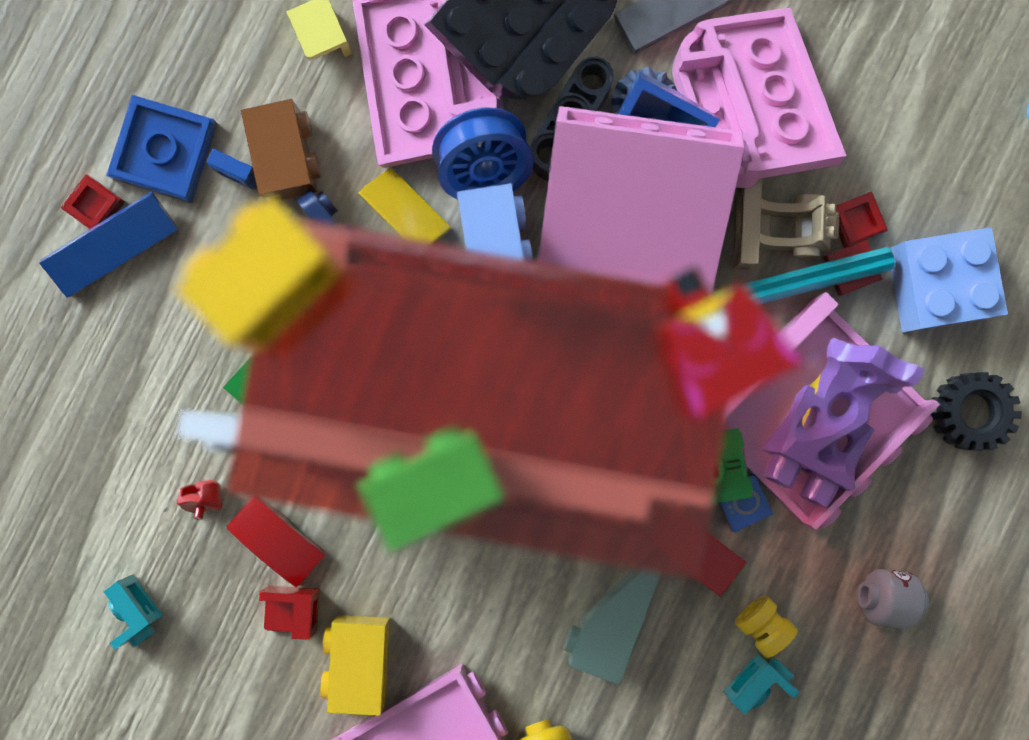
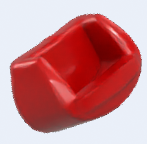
M204 480L194 485L184 486L180 488L177 505L184 511L195 513L194 519L203 520L204 511H219L222 509L221 485L215 480Z

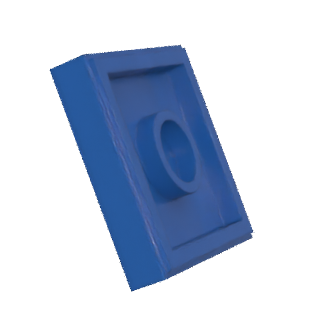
M132 95L106 176L120 182L192 203L217 122L209 117Z

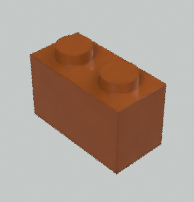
M293 99L242 109L241 115L258 194L265 201L270 196L275 201L299 197L309 189L313 193H317L315 179L322 178L316 153H309L306 138L312 137L313 133L307 111L300 112Z

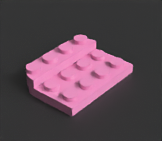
M352 0L377 163L380 167L387 168L433 158L432 143L437 132L446 122L463 112L478 108H498L504 110L502 98L491 93L424 26L445 0Z
M791 8L704 20L697 23L694 31L685 37L672 67L676 89L684 96L719 117L720 121L716 128L742 132L745 148L736 187L753 188L757 180L761 178L836 166L842 163L846 153Z

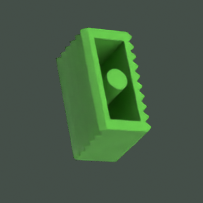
M454 426L425 440L424 443L429 452L406 462L402 452H399L368 467L373 479L360 484L359 489L390 554L505 500V495L475 431L462 436L458 426Z

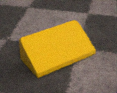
M391 167L358 192L360 197L421 258L451 229V226Z

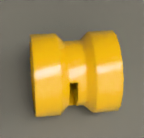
M763 595L751 602L735 620V624L745 635H751L756 640L755 647L765 658L775 656L785 649L798 632L796 626L788 618L781 617L777 613V605L768 595Z

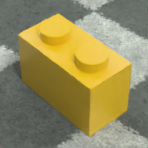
M338 615L332 622V627L325 628L323 653L330 654L329 671H323L320 696L323 699H327V713L381 716L386 704L390 617Z

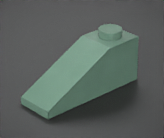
M652 550L582 616L579 627L574 625L570 627L563 648L564 651L569 652L567 658L570 667L617 685L621 684L666 558L661 553Z

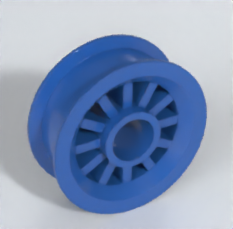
M478 108L463 112L446 122L439 129L432 143V156L434 162L439 167L438 179L442 189L457 200V192L504 184H512L513 192L517 190L528 179L534 166L533 152L526 143V131L521 120L503 109Z

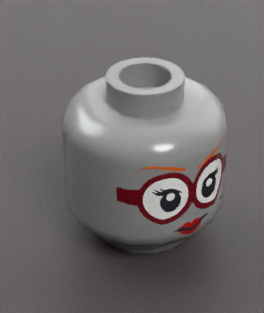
M875 569L868 574L857 591L858 604L862 608L864 616L871 624L877 626L910 629L916 626L920 619L924 618L929 607V597L926 589L919 578L909 572Z

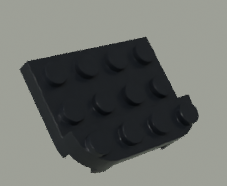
M445 0L424 26L491 93L500 98L508 97L521 100L543 94L558 83L614 12L617 0Z

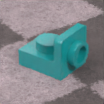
M133 574L116 581L103 591L109 599L108 606L112 614L118 620L126 622L129 627L109 643L114 650L126 643L135 648L155 633L151 625L164 615Z
M758 653L723 691L729 700L745 715L751 708L756 709L768 699L771 693L770 687L775 682L793 699L800 693L789 683L795 677L790 670L777 658L774 657L768 663Z

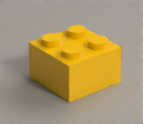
M271 196L262 205L259 202H255L243 209L230 225V229L233 232L215 250L212 247H208L196 254L183 270V274L186 277L174 288L229 346L258 354L345 272L327 251Z

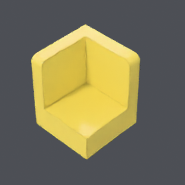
M311 0L286 11L307 59L313 60L338 48H341L345 57L352 55V51L329 0Z

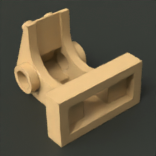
M762 178L757 180L753 188L736 187L733 269L750 270L758 265L759 249L793 251V257L800 259L819 258L820 251H830L831 239H838L839 214L836 212V204H829L825 196L803 194L795 197V203H775L762 199ZM771 216L794 217L793 238L770 237Z

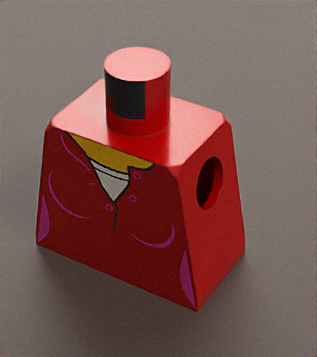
M697 265L664 282L681 315L664 323L657 328L681 405L688 420H699L803 365L798 353L741 283L714 297Z

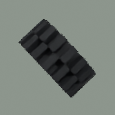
M988 372L960 374V376H952L947 379L948 384L940 385L936 390L940 393V396L932 397V400H936L940 404L936 408V412L930 414L933 420L938 421V425L934 426L936 433L944 434L943 441L947 444H955V448L962 450H994L998 448L997 444H1006L1011 440L1007 434L1016 433L1019 426L1012 424L1013 419H1021L1022 411H1014L1013 405L1020 404L1021 402L1019 396H1010L1009 393L1014 390L1010 383L1002 384V377L989 375ZM971 395H978L985 399L990 411L987 422L982 427L976 429L965 424L960 412L963 401Z

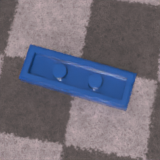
M151 191L42 258L39 264L65 297L68 298L177 231L178 226Z

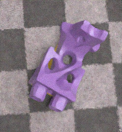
M836 338L831 339L827 348V358L829 361L824 370L810 385H805L797 393L788 415L764 445L763 451L772 455L765 474L766 479L782 487L792 489L801 471L809 475L800 496L817 506L826 508L836 495L838 489L853 491L855 488L857 462L874 432V429L867 424L872 402L885 392L897 394L904 387L915 386L925 369L918 365L896 358L881 346L852 345ZM844 397L849 402V408L843 415L837 417L832 413L831 405L837 398ZM846 435L848 437L847 445L840 452L837 448L839 438Z

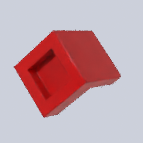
M268 585L259 591V601H265L264 629L267 631L292 632L291 639L310 640L317 632L320 588Z

